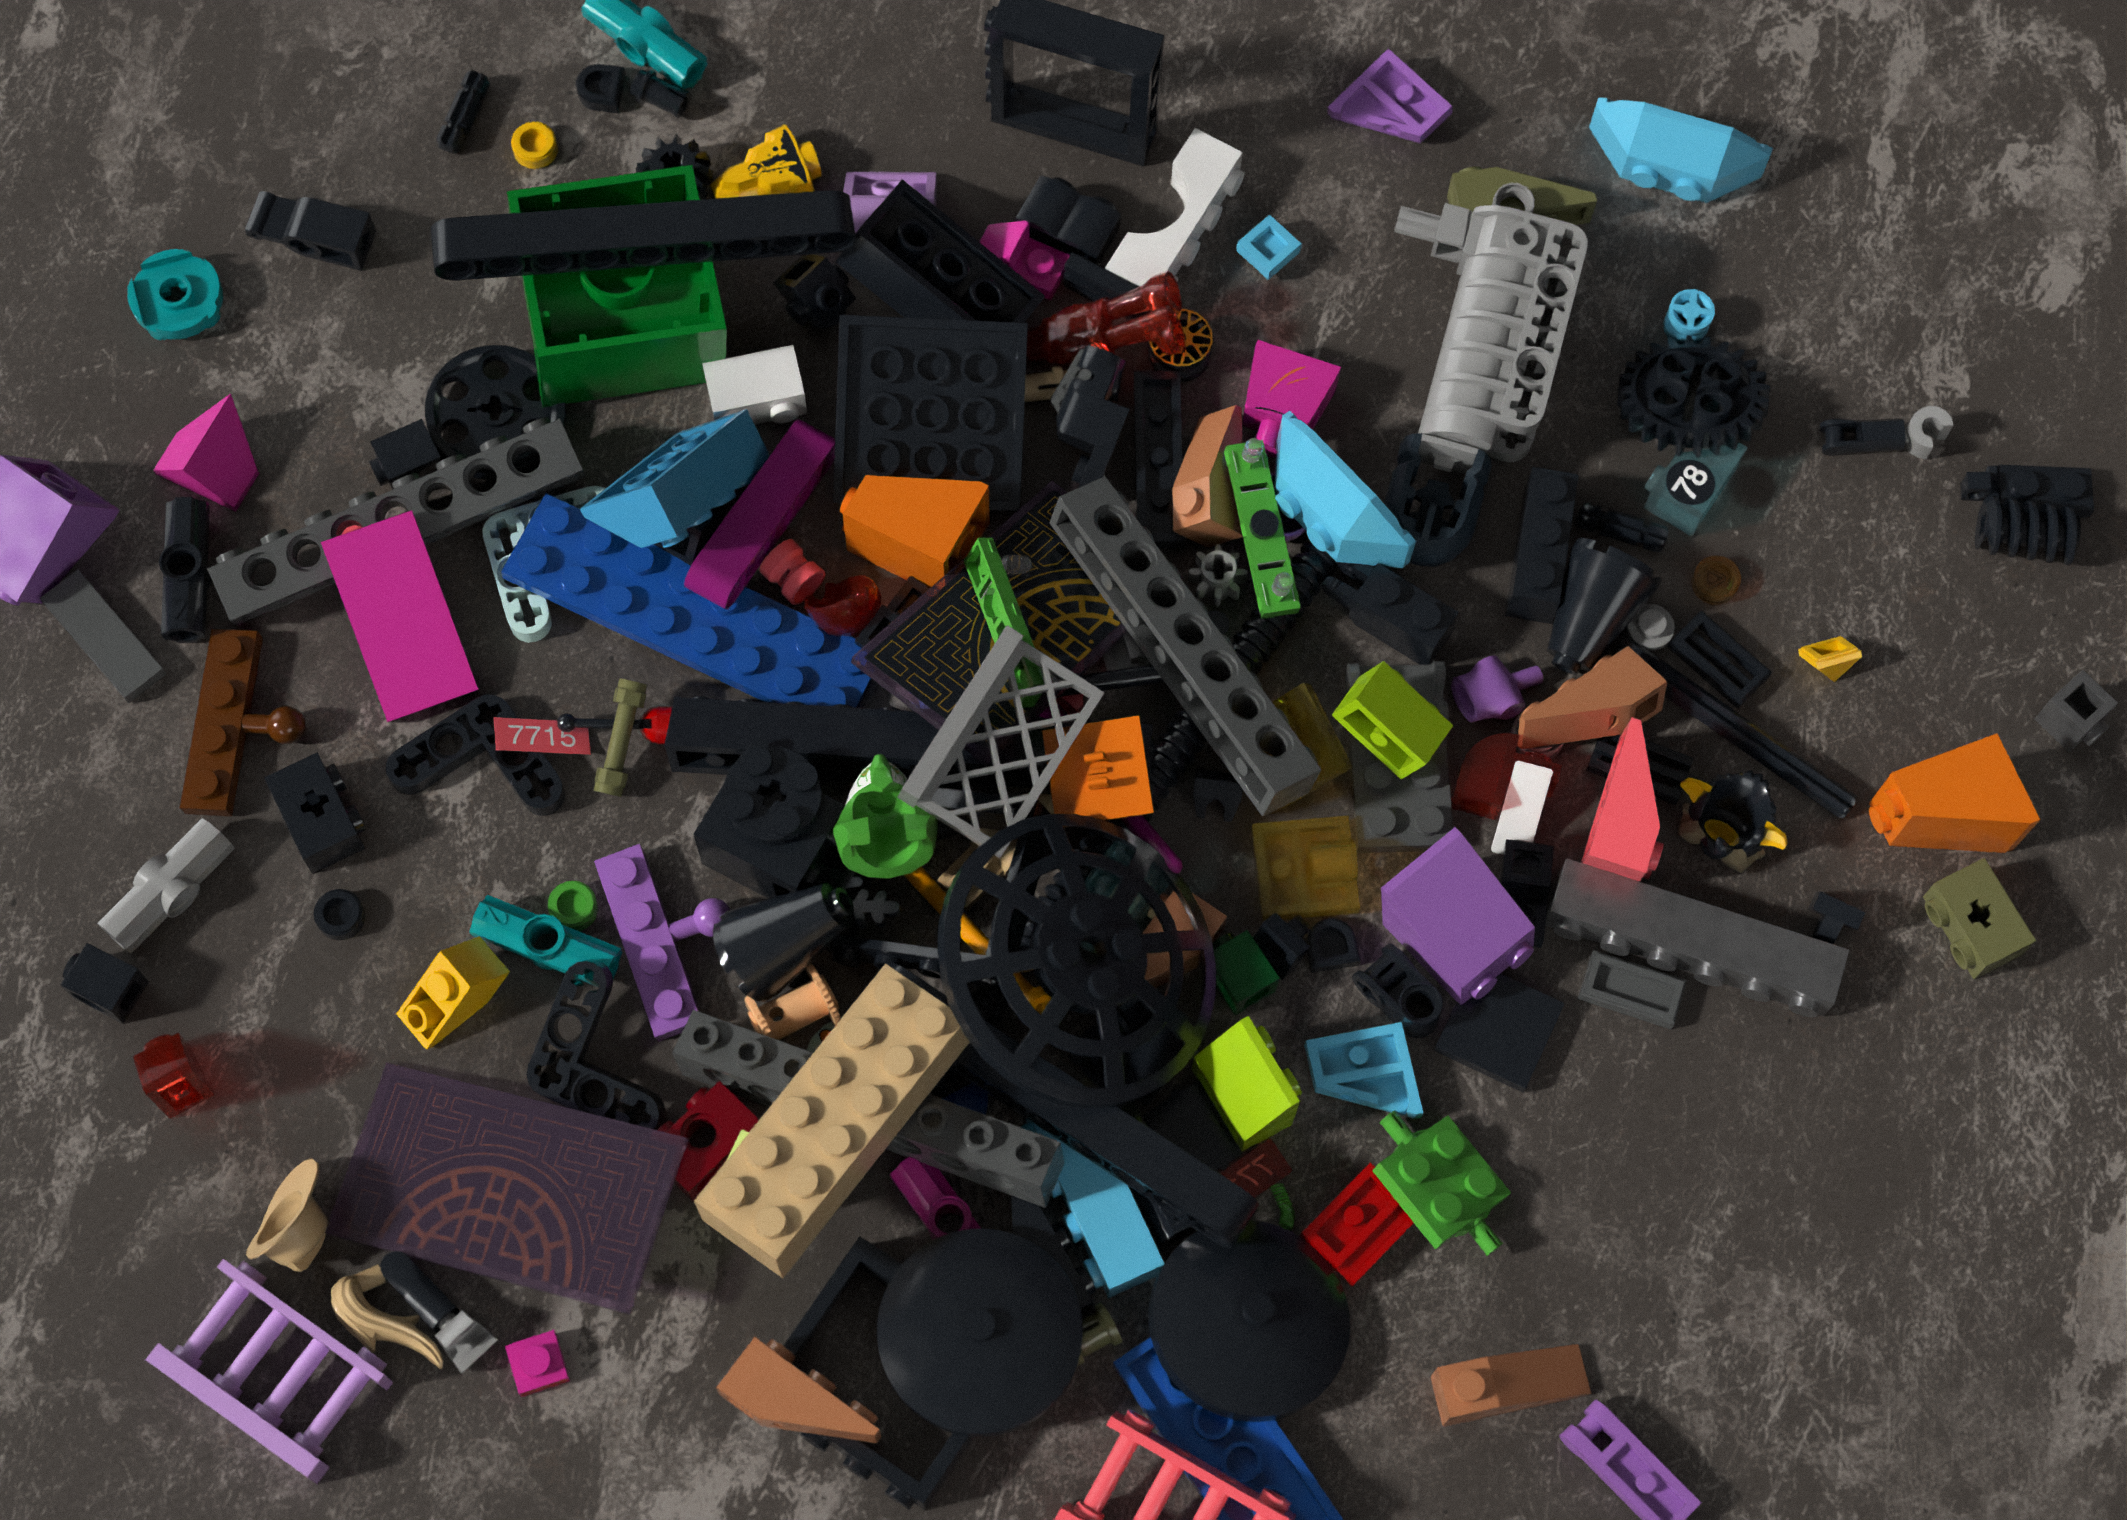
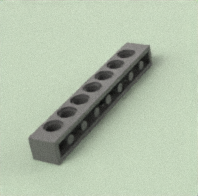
M549 417L535 420L523 427L524 434L507 441L506 436L493 438L479 446L480 453L466 459L463 458L462 454H458L440 461L436 464L438 471L421 478L418 473L406 475L392 483L394 489L379 496H376L374 491L364 493L351 499L348 502L350 508L332 515L331 510L319 512L304 521L306 525L304 528L288 534L287 529H281L260 539L262 545L244 553L243 548H236L219 555L216 558L218 564L207 568L229 620L236 626H239L335 585L336 583L321 542L342 535L347 527L356 525L363 528L385 519L386 513L394 507H403L408 511H413L425 545H428L482 522L498 512L512 509L543 496L545 493H550L585 478L583 469L561 420L557 419L551 422ZM530 451L540 456V464L535 471L522 473L515 468V460L521 453ZM481 470H490L497 475L496 484L486 492L476 491L471 486L473 476ZM440 488L450 490L453 493V500L448 508L437 511L428 506V498L434 490ZM308 544L319 546L321 555L315 565L311 567L298 565L297 554L303 546ZM263 563L274 564L276 567V577L273 582L266 586L255 585L253 581L255 569Z
M1104 476L1059 496L1049 522L1262 817L1308 794L1322 770L1317 763L1314 753L1309 747L1302 744L1291 729L1284 712L1274 706L1263 691L1258 677L1246 668L1235 653L1230 639L1226 635L1221 634L1209 618L1205 605L1201 600L1195 598L1184 584L1177 567L1167 561L1156 546L1151 532L1142 526L1133 515L1123 494L1116 491ZM1264 751L1269 752L1273 756L1266 754Z
M696 1010L692 1011L672 1052L682 1075L711 1086L720 1081L733 1094L768 1107L773 1104L813 1054L810 1051ZM929 1094L886 1147V1150L905 1157L914 1158L924 1164L1045 1208L1065 1164L1059 1141Z

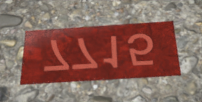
M1269 1138L1220 1174L1255 1198L1293 1170L1272 1139Z

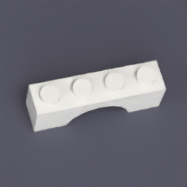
M1197 128L1193 130L1173 161L1171 185L1183 200L1185 205L1183 213L1172 225L1161 231L1145 234L1128 232L1105 267L1108 271L1151 292L1150 313L1153 312L1160 299L1166 302L1170 298L1178 282V277L1175 275L1182 264L1189 266L1193 262L1200 248L1198 239L1205 229L1208 231L1213 230L1222 213L1223 207L1220 206L1226 195L1233 197L1236 194L1245 175L1240 170L1241 151Z

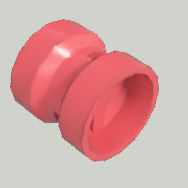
M788 539L771 550L761 563L759 570L769 582L777 583L782 588V595L792 605H797L809 598L824 581L826 573L816 562L808 561L803 556V549L793 539Z

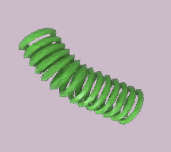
M1278 1183L1271 1186L1270 1189H1272L1271 1192H1274L1273 1195H1276L1274 1198L1278 1202L1277 1205H1280L1278 1207L1281 1213L1279 1226L1292 1231L1295 1221L1293 1203H1290L1291 1200H1289L1290 1197L1286 1193L1287 1190H1285L1284 1184Z

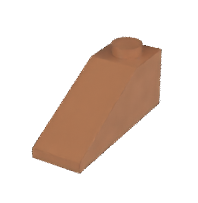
M1234 405L1199 418L1172 488L1173 532L1207 548L1243 537L1224 455L1226 445L1243 443L1241 407Z
M1578 1344L1487 1356L1437 1367L1430 1377L1443 1427L1591 1394Z

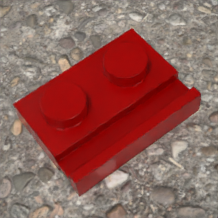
M1371 1162L1299 1235L1312 1245L1329 1265L1347 1280L1346 1282L1351 1287L1414 1223L1373 1173L1372 1170L1375 1166Z

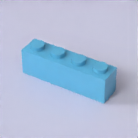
M1026 1119L1027 1124L1021 1126L1023 1129L1059 1141L1028 1119ZM1059 1141L1065 1164L1051 1196L1052 1198L1060 1195L1068 1210V1213L1062 1216L1064 1225L1072 1242L1075 1244L1082 1241L1089 1259L1083 1261V1265L1092 1279L1095 1288L1103 1286L1107 1297L1111 1298L1157 1277L1164 1266V1262L1128 1185Z

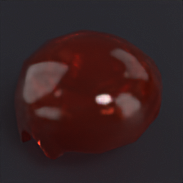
M865 575L852 576L838 584L826 583L825 595L821 600L816 599L813 595H807L804 608L814 623L827 634L838 637L850 636L863 629L877 613L881 605V592L876 582Z

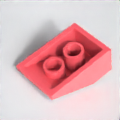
M1631 718L1619 738L1581 863L1640 882L1642 878L1649 880L1652 871L1656 870L1664 843L1656 841L1660 823L1642 723L1639 719Z

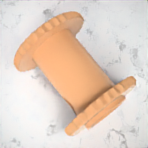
M810 964L805 969L809 981L759 1007L754 999L748 996L745 997L744 1001L749 1011L747 1015L755 1032L780 1040L827 1015L836 1026L841 1019L838 1011L839 1005L826 979L822 974H819L814 965ZM775 1017H782L779 1021L773 1020Z

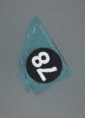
M1738 443L1736 450H1732L1726 445L1720 446V454L1717 456L1709 448L1702 449L1701 456L1697 458L1693 451L1684 452L1680 456L1675 454L1667 468L1659 464L1647 481L1644 488L1651 493L1644 508L1692 537L1739 467L1748 447L1741 443Z

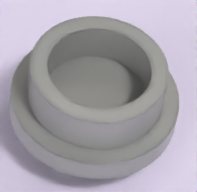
M1645 604L1627 625L1626 629L1628 636L1647 650H1658L1670 642L1674 634L1675 625L1672 616L1666 609L1655 604Z

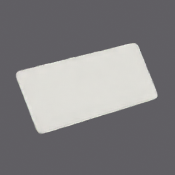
M1522 761L1515 762L1492 843V852L1503 855L1506 839L1533 843L1553 774L1552 769Z

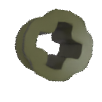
M1101 1302L1094 1305V1312L1082 1318L1083 1339L1077 1367L1084 1364V1357L1111 1343L1117 1346L1122 1343L1121 1336L1112 1317Z

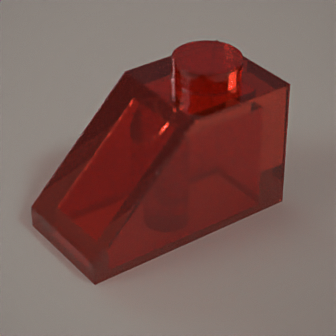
M179 1033L172 1036L170 1034L158 1036L144 1045V1051L133 1056L141 1086L146 1096L169 1119L215 1095L190 1045Z

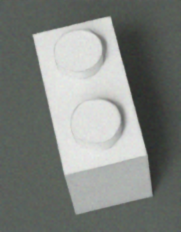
M794 345L702 363L714 420L745 409L748 410L754 424L770 421L787 423L795 420L799 415L807 414L805 393Z

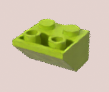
M1249 1016L1238 1021L1194 1056L1192 1064L1193 1073L1197 1080L1201 1082L1241 1151L1256 1143L1259 1144L1291 1126L1300 1103L1297 1096L1302 1094L1293 1073L1288 1068L1281 1070L1272 1053L1276 1052V1048L1267 1030L1262 1025L1256 1028Z

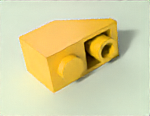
M480 936L446 948L437 954L396 1014L426 1050L430 1049L485 1006L510 971Z

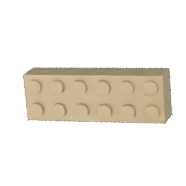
M885 964L694 1200L702 1220L781 1278H784L969 1044L970 1041L964 1035L950 1007Z

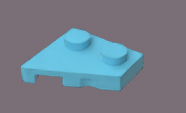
M1402 1022L1305 1041L1304 1047L1315 1093L1390 1113L1396 1110L1398 1115L1412 1119L1422 1117L1423 1109Z

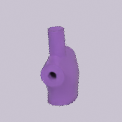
M1492 655L1480 660L1468 673L1454 677L1451 690L1459 710L1469 722L1473 723L1491 718L1506 720L1518 715L1526 706L1520 690L1541 684L1543 682V674L1538 666L1510 674L1499 658Z

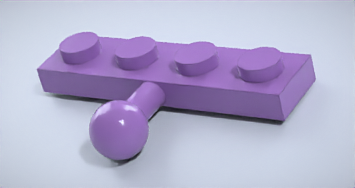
M637 844L594 862L654 1037L659 1042L682 1033L692 1011L700 1012L676 942L698 933L713 937L714 924L721 921L722 918L719 917L731 909L720 899L708 898L697 905L693 915L669 924L644 849L640 844Z

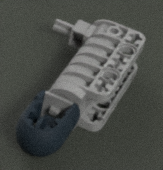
M1508 183L1501 186L1493 198L1492 205L1475 207L1474 211L1448 203L1444 204L1441 216L1401 206L1394 232L1433 242L1430 256L1455 263L1459 262L1456 274L1461 275L1418 433L1407 435L1401 441L1397 455L1398 466L1393 470L1384 503L1397 518L1400 526L1404 530L1406 529L1416 540L1410 563L1417 566L1437 567L1448 563L1468 546L1474 534L1484 497L1483 486L1488 482L1491 471V458L1505 462H1516L1527 456L1533 443L1536 429L1545 413L1587 251L1588 239L1585 232L1572 223L1534 214V196L1526 186L1520 183ZM1515 197L1522 201L1525 211L1500 206V202L1504 198ZM1563 237L1571 239V246L1573 247L1569 251L1567 258L1559 255L1560 245L1557 243H1560ZM1549 278L1559 279L1553 297L1545 293ZM1545 308L1553 311L1549 326L1539 325ZM1537 339L1542 340L1540 347H1535ZM1529 360L1537 361L1532 378L1524 376ZM1523 390L1532 392L1527 408L1518 406ZM1508 432L1517 434V440L1524 443H1517L1514 449H1509L1505 447L1506 440L1499 436L1506 437ZM1420 462L1432 465L1436 469L1465 474L1459 493L1461 500H1457L1454 505V500L1448 493V483L1429 479L1426 487L1417 491L1414 487L1410 486L1415 481ZM1414 499L1421 502L1419 512H1410ZM1453 508L1449 521L1447 522L1442 519L1444 509Z

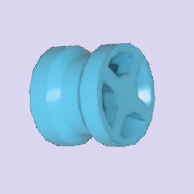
M1686 289L1678 292L1672 298L1663 321V328L1667 337H1672L1680 345L1685 344L1687 335H1691L1695 344L1700 343L1706 337L1715 315V308L1711 298L1704 292L1695 289Z

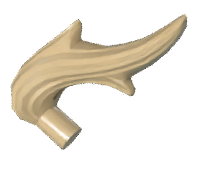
M378 1264L354 1275L339 1279L331 1288V1307L336 1318L370 1352H375L376 1341L393 1342L420 1353L436 1367L443 1368V1359L438 1347L425 1333L416 1327L420 1319L419 1315L408 1317L389 1315L371 1306L364 1298L363 1292L385 1283V1277Z

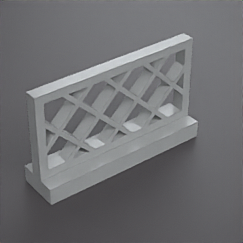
M1008 625L1001 633L897 797L913 808L918 806L979 846L990 837L980 831L976 813L1003 807L1007 827L1025 819L1105 693L1021 640L1023 635ZM1022 656L1041 668L1044 685L1018 690L1014 669ZM1050 674L1061 681L1052 683ZM1008 680L1011 692L999 694ZM1072 687L1089 698L1080 713L1060 717L1054 691ZM1046 692L1052 718L1026 724L1020 698ZM1013 699L1019 725L992 731L988 714L992 703ZM982 720L985 732L973 735ZM1074 722L1065 736L1062 724ZM1054 726L1059 747L1053 754L1034 757L1028 731ZM1021 733L1027 759L1000 764L994 738ZM987 740L993 766L966 772L962 755L965 745ZM956 761L959 773L946 776ZM1049 762L1039 777L1036 765ZM1029 766L1033 783L1030 793L1008 798L1002 772ZM995 773L1001 800L974 806L968 779ZM961 781L967 807L948 811L931 799L940 785ZM1023 803L1013 818L1010 806ZM969 814L971 825L960 819L959 816ZM1009 843L994 855L1000 858L1003 855L1006 848L1008 847Z

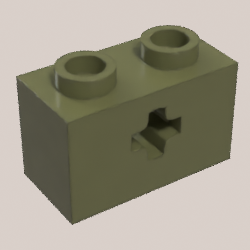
M1985 858L1935 882L1923 896L1926 901L1925 910L1929 919L1936 927H1942L1951 942L1950 949L1953 958L1962 969L1969 971L1973 980L2023 955L2036 942ZM1978 918V919L1981 921V923H1980V922H1975V923L1972 924V923L1969 921V919H1970V920H1973V919Z

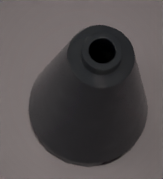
M1578 538L1571 549L1562 586L1560 604L1556 611L1547 652L1554 657L1551 663L1560 670L1572 675H1577L1579 670L1590 671L1656 592L1662 581L1660 577L1652 578L1655 571L1651 567L1617 548L1609 546L1607 551L1602 552L1592 549L1596 541L1589 538Z
M824 883L728 910L719 917L722 918L721 921L714 924L713 927L714 946L721 965L726 973L735 970L743 980V983L737 986L743 994L755 1001L767 1002L778 996L851 926L854 905L844 889L837 888L830 883Z

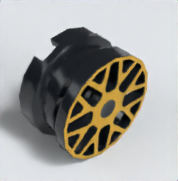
M1172 309L1162 313L1153 322L1149 331L1148 360L1151 361L1154 371H1180V382H1188L1198 378L1207 369L1211 359L1213 337L1207 320L1197 312L1188 309ZM1178 314L1176 319L1173 318L1171 315ZM1181 314H1187L1188 320L1180 319ZM1191 316L1196 317L1197 320L1191 321ZM1165 317L1169 320L1166 323H1164L1163 318ZM1203 323L1204 325L1200 328L1198 324Z

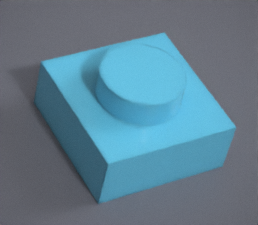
M1269 214L1237 242L1236 251L1269 280L1300 253L1302 244Z

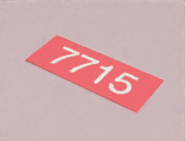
M493 717L496 750L591 755L588 728H574L571 732H563L558 728L557 720Z

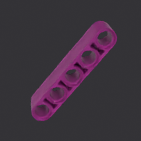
M797 419L698 554L687 573L684 587L728 610L835 459V438Z

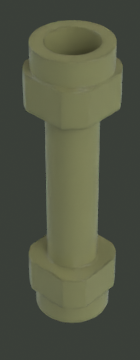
M619 678L613 702L618 703L612 734L604 768L597 767L593 791L622 797L628 777L627 773L622 772L637 708H644L647 684Z

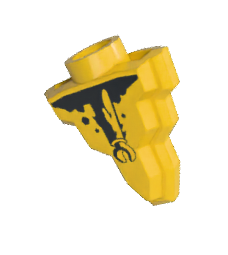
M785 124L765 133L764 142L750 148L743 163L727 168L711 184V190L715 199L815 192L812 180L821 177L822 172L811 142L808 141L798 145L795 137Z

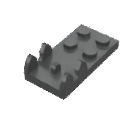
M1433 661L1431 665L1390 666L1398 671L1405 681L1425 700L1435 705L1439 712L1449 721V706L1447 702L1443 701L1446 677L1444 661ZM1348 663L1345 670L1346 694L1359 676L1375 666L1359 667L1358 663ZM1348 731L1356 853L1426 851L1453 829L1446 737L1427 765L1400 779Z

